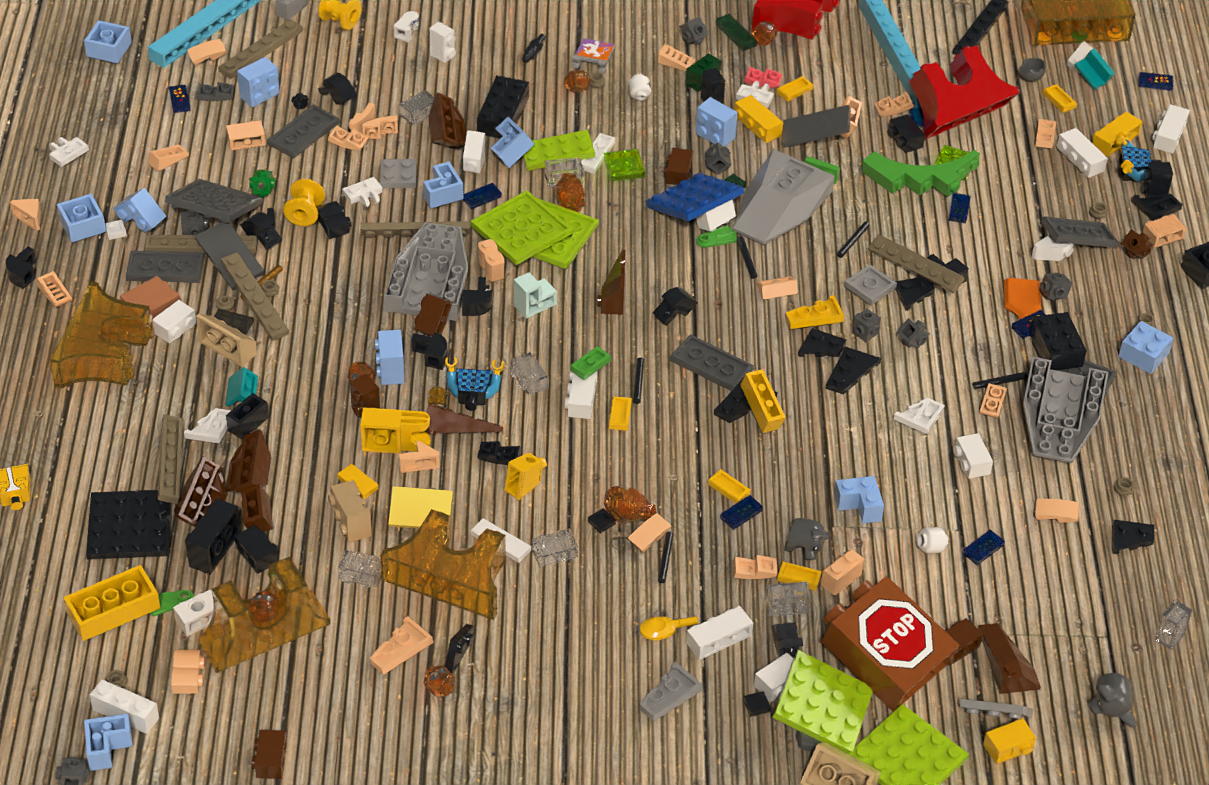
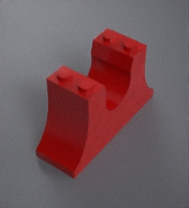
M758 0L754 5L752 32L757 34L767 31L787 32L813 40L816 35L820 34L822 28L820 21L822 20L823 12L821 11L832 13L835 7L839 6L840 0ZM763 21H765V23L767 22V24H768V23L772 24V25H773V26H772L773 29H772V30H769V29L766 27L767 24H765V25H759V24L762 23Z
M977 45L971 48L967 46L960 50L961 53L956 55L949 64L952 75L958 85L953 84L947 79L944 70L937 62L932 64L928 62L920 66V70L916 71L909 81L922 107L925 140L1002 108L1020 93L1016 86L1004 82L992 71Z

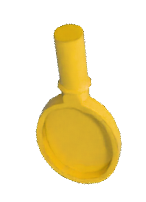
M663 616L652 617L641 623L640 634L649 640L666 639L672 636L677 628L698 624V618L694 616L672 620Z

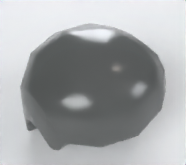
M1039 58L1024 60L1022 66H1020L1021 77L1028 81L1041 79L1045 74V61Z

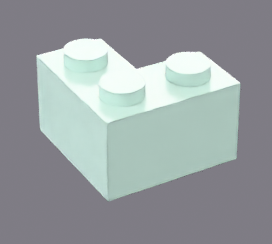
M528 272L514 279V307L526 319L557 304V291L545 278L537 281Z

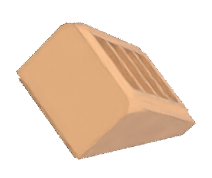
M665 44L658 54L659 64L686 71L689 66L695 63V59Z
M178 144L149 152L148 162L156 171H159L188 157L189 153Z
M54 271L37 278L38 288L55 308L72 301V297ZM62 296L65 297V298L60 299V300H58V301L56 300V299H58V298H60V297H62Z

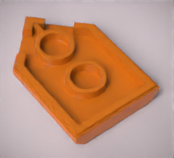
M1005 279L1004 308L1009 312L1015 313L1022 322L1026 321L1032 314L1040 312V282L1030 279Z

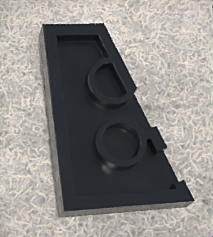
M845 347L826 383V389L844 395L858 383V380L863 375L866 376L870 373V369L874 366L877 367L881 363V358Z
M742 380L714 410L715 416L728 423L743 417L751 410L741 388Z

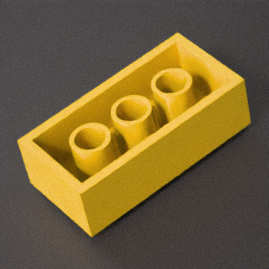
M141 565L63 597L66 613L82 641L160 609L158 592Z

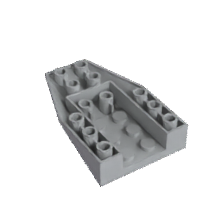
M773 149L744 193L733 231L763 245L806 222L832 193L834 175Z
M427 222L423 224L395 258L384 294L386 312L417 316L421 310V301L426 296V293L452 301L447 320L458 321L468 273V263L461 227Z
M1032 357L1023 402L1032 453L1034 456L1072 463L1100 420L1108 372L1089 368L1088 376L1086 377L1050 369L1052 360Z

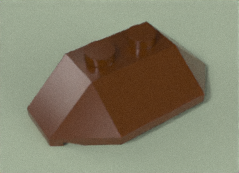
M437 92L428 116L431 140L446 147L465 146L467 134L465 121L461 113L454 105L452 98Z
M260 429L245 435L241 440L242 444L234 453L229 465L226 483L227 491L238 493L258 484L262 488L268 484L271 455Z
M205 456L200 459L187 479L178 503L175 506L174 513L177 518L195 527L197 521L202 519L208 506L212 505L216 498L225 501L227 490L220 465Z

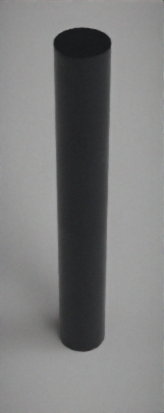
M863 222L837 252L839 258H842L869 228L868 222Z
M740 236L737 238V242L749 275L752 279H755L758 276L744 237Z
M641 357L637 358L633 396V403L635 404L641 403L644 359Z
M1025 371L973 382L972 385L973 389L976 390L988 387V384L1000 385L1028 379V374Z
M666 532L658 575L659 583L666 582L674 537L672 532Z

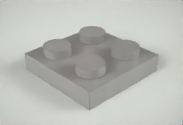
M381 159L380 184L382 188H416V159Z
M869 264L847 279L844 286L870 305H873L896 289L897 283Z

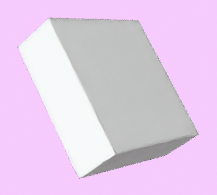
M122 220L105 223L109 240L127 236Z

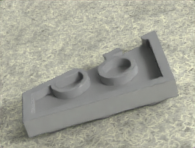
M674 662L670 672L664 674L660 684L653 688L640 703V710L654 722L702 691V683L677 662Z
M961 699L960 707L966 709V713L979 714V711H985L988 716L1000 717V714H1007L1008 718L1021 719V716L1032 718L1033 709L1022 705Z

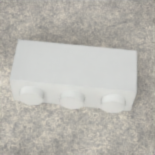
M1171 104L1168 110H1164L1152 138L1155 141L1153 148L1174 153L1187 123L1190 110Z
M1077 128L1059 134L1057 148L1083 174L1089 178L1105 172L1108 158Z
M570 370L569 381H572V383H568L567 395L570 396L565 399V409H568V417L591 419L598 371L583 380Z
M738 606L727 610L717 617H711L704 623L692 626L687 630L686 644L696 657L701 660L752 636L753 622L744 610Z
M101 680L90 694L94 711L107 717L128 714L130 726L143 733L148 734L159 719L157 703L105 680Z

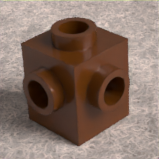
M1132 229L1120 243L1128 249L1127 253L1133 258L1138 256L1141 259L1149 255L1153 246L1149 242V236L1143 232L1138 234Z

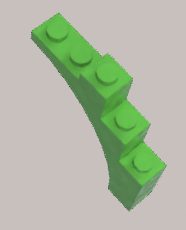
M973 150L967 155L951 162L923 166L896 162L874 151L862 160V172L892 194L906 185L917 194L922 195L933 186L949 197L959 190L961 186L960 180L964 179L972 170L978 168L980 153Z

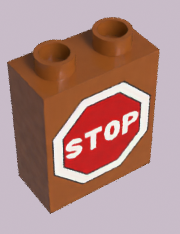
M886 576L875 586L868 580L863 582L851 595L850 598L854 603L846 609L839 603L828 612L823 619L828 629L821 642L853 674L866 683L873 690V693L894 712L948 665L960 645Z

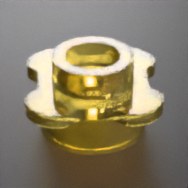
M433 387L429 390L430 397L428 398V403L446 404L447 400L445 397L448 395L446 390L442 387Z

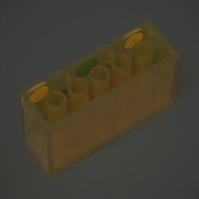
M1022 0L1020 7L1033 46L1077 44L1083 41L1086 43L1130 41L1136 16L1130 0Z

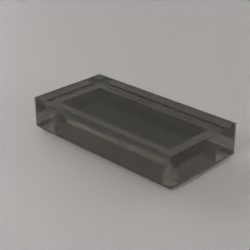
M218 309L214 316L232 328L238 329L243 334H247L254 323L253 317L223 309Z

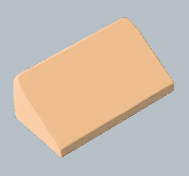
M791 276L756 283L763 299L798 293L797 280Z

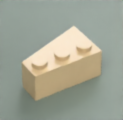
M351 480L330 486L331 494L328 495L330 506L335 508L334 515L336 521L340 520L341 522L340 531L342 536L346 535L348 542L371 537L369 507L364 508L365 500L360 498V491L355 482Z

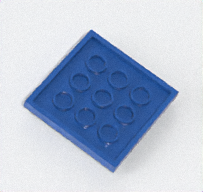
M697 173L692 178L683 180L674 187L666 188V191L652 195V198L645 202L648 208L690 221L744 194V188L735 183L703 173Z

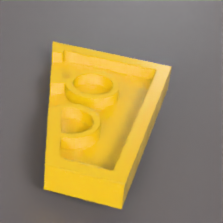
M832 295L826 301H815L814 305L810 307L802 306L786 312L785 319L790 329H799L802 327L844 322V314L835 296Z

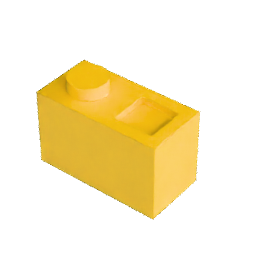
M1022 718L986 732L983 746L994 762L999 764L1022 754L1027 755L1032 752L1036 736Z

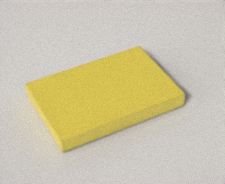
M393 486L388 525L390 527L449 531L453 491Z

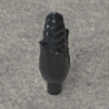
M540 34L538 38L532 39L528 47L524 49L525 53L522 57L524 63L529 62L531 59L534 60L535 56L541 51L543 41L546 38L544 34Z

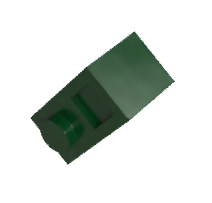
M708 53L686 69L685 84L699 92L702 87L703 71L717 68L721 73V60Z

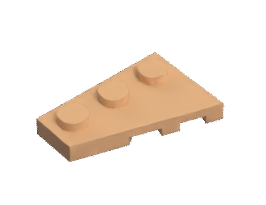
M408 616L403 620L404 624L392 632L393 636L389 641L384 642L370 657L371 665L383 675L434 643L433 637Z

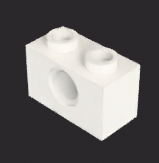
M211 589L173 607L175 620L186 636L224 619L223 607Z

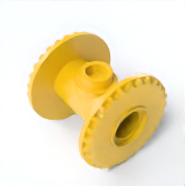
M320 0L318 6V16L321 20L327 21L330 18L334 21L340 20L341 28L344 30H350L356 25L362 11L359 0H350L347 4L340 2V0Z
M302 178L296 180L291 185L290 193L293 199L288 200L284 204L283 213L288 221L294 223V225L306 227L313 225L317 221L318 210L316 206L323 203L325 191L318 182Z

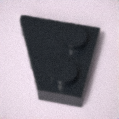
M1150 194L1149 198H1140L1139 195H1134L1132 200L1153 221L1181 210L1183 205L1172 194Z
M922 277L895 281L897 283L895 290L905 311L911 309V305L917 302L919 304L924 298L931 296L935 292L933 283Z
M812 328L799 349L798 356L804 357V354H815L816 357H839L846 346L847 339Z
M1114 520L1113 554H1118L1120 550L1127 548L1131 551L1139 547L1153 545V524Z
M466 623L450 639L445 663L447 672L443 673V675L452 677L468 647L473 644L475 638L473 634L474 626Z

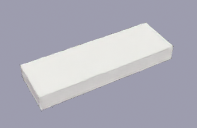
M599 133L593 142L596 157L581 160L579 169L595 174L615 144L616 138Z
M484 518L471 529L473 537L518 563L531 551L530 545Z

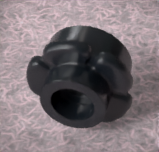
M297 93L291 99L293 106L297 109H304L308 104V97L303 95V93Z

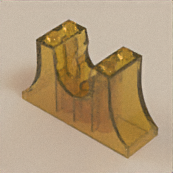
M91 281L50 359L54 386L64 388L68 385L84 381H102L127 386L130 379H133L135 375V368L132 365L133 355L130 352V346L126 344L147 346L149 340L154 336V328H152L153 317L150 314L149 306L116 299L104 292L97 282Z
M431 509L420 528L409 539L394 547L385 548L380 554L382 581L492 620L495 619L497 615V588L494 585V581L506 561L505 534L486 529L478 536L477 542L471 548L461 551L452 550L449 548L450 515Z
M290 557L274 562L269 566V584L262 594L259 595L271 594L272 601L264 600V596L256 601L254 598L243 600L232 581L212 588L213 615L207 629L198 638V642L216 673L331 624L329 616L313 591L308 590V585Z

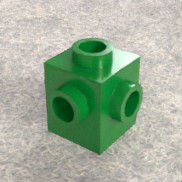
M263 169L254 171L253 176L249 179V187L253 188V194L258 196H268V194H271L272 189H275L276 182L272 171Z

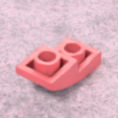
M749 67L744 82L753 85L755 81H758L760 87H763L764 84H769V88H776L779 86L783 74L768 68L764 73Z

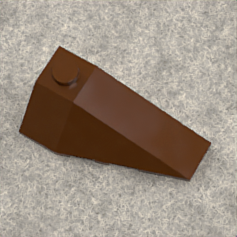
M626 250L621 251L602 286L601 295H598L597 306H601V314L623 315Z
M428 403L426 413L430 416V425L424 431L426 433L436 435V432L503 431V426L478 418L474 419L467 414H457L451 409Z
M1000 624L978 625V629L983 633L982 642L999 694L1040 690L1041 686L1035 669Z

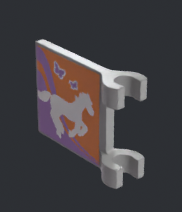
M583 38L576 54L572 57V68L579 69L581 61L592 62L599 65L598 73L604 74L615 44Z

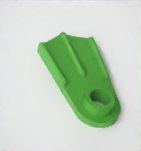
M727 225L699 235L696 238V243L703 248L736 243L737 232Z
M189 590L159 593L160 609L151 612V615L156 616L172 611L174 606L193 598L194 595Z

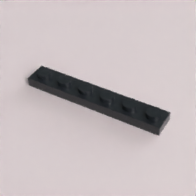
M991 0L953 48L952 54H960V50L967 46H970V48L978 46L1006 10L1009 1Z

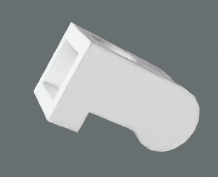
M406 12L394 25V38L409 43L412 39V32L419 28V15L417 12Z

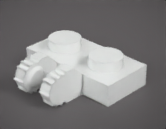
M755 81L752 86L742 84L736 94V100L752 95L768 108L774 99V93L768 92L769 84H764L762 89H758L759 82Z
M60 137L58 139L60 146L54 142L49 144V148L52 151L49 153L50 159L60 167L89 151L88 145L78 137L71 141Z
M372 177L345 187L342 191L350 204L360 201L365 207H368L370 205L369 197L374 203H379L378 194L382 193V186Z

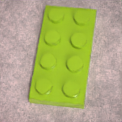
M588 130L533 140L534 145L523 155L527 171L596 157Z

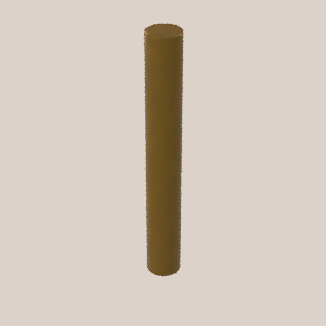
M278 264L257 281L260 287L265 280L273 279L283 270L282 266Z

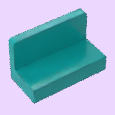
M1095 48L1090 50L1084 59L1076 62L1074 65L1094 90L1109 83L1115 75V72Z
M245 367L231 375L228 379L225 405L229 407L236 401L242 402L252 393L256 394L258 376Z

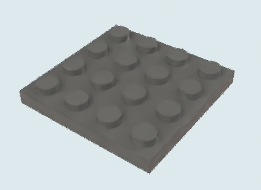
M197 179L165 196V203L171 204L174 208H184L191 213H201L207 218H218L224 223H229L260 206L263 202V197L203 179Z

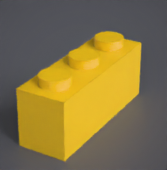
M752 95L735 102L734 110L738 112L737 119L755 133L758 138L768 143L782 136L783 122Z
M1126 111L1122 115L1117 116L1111 123H1107L1104 128L1096 131L1092 137V144L1106 157H1109L1122 146V144L1116 143V135L1124 131L1128 135L1127 140L1131 141L1140 134L1143 121Z
M764 370L746 373L742 380L741 388L762 433L780 429L786 417Z

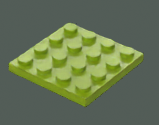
M527 190L471 220V227L486 240L492 239L497 244L498 250L515 265L573 234V228Z
M537 198L573 228V234L532 257L567 269L598 227L599 220Z
M798 650L772 718L822 743L826 742L847 754L852 753L873 690L866 683Z
M904 704L897 708L855 746L852 753H848V755L881 771L882 773L878 780L880 785H941L969 758V753Z

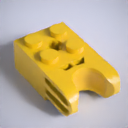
M363 408L360 424L362 451L401 454V451H417L416 441H420L430 447L431 438L428 433L423 432L430 425V416L423 411Z

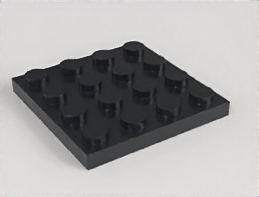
M158 490L91 492L86 547L87 560L169 556L172 503L157 500Z

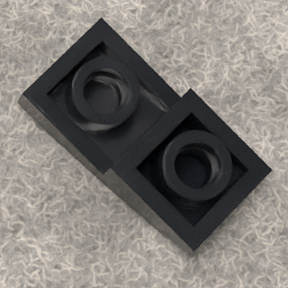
M500 441L481 442L477 457L486 462L508 465V462L521 456L522 450L520 446H501Z

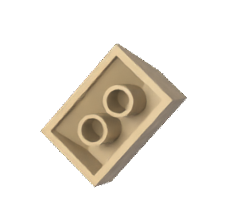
M196 315L199 342L241 367L257 355L256 341L252 337L244 335L238 329L232 328L214 316Z
M823 742L817 744L800 784L876 785L882 772Z

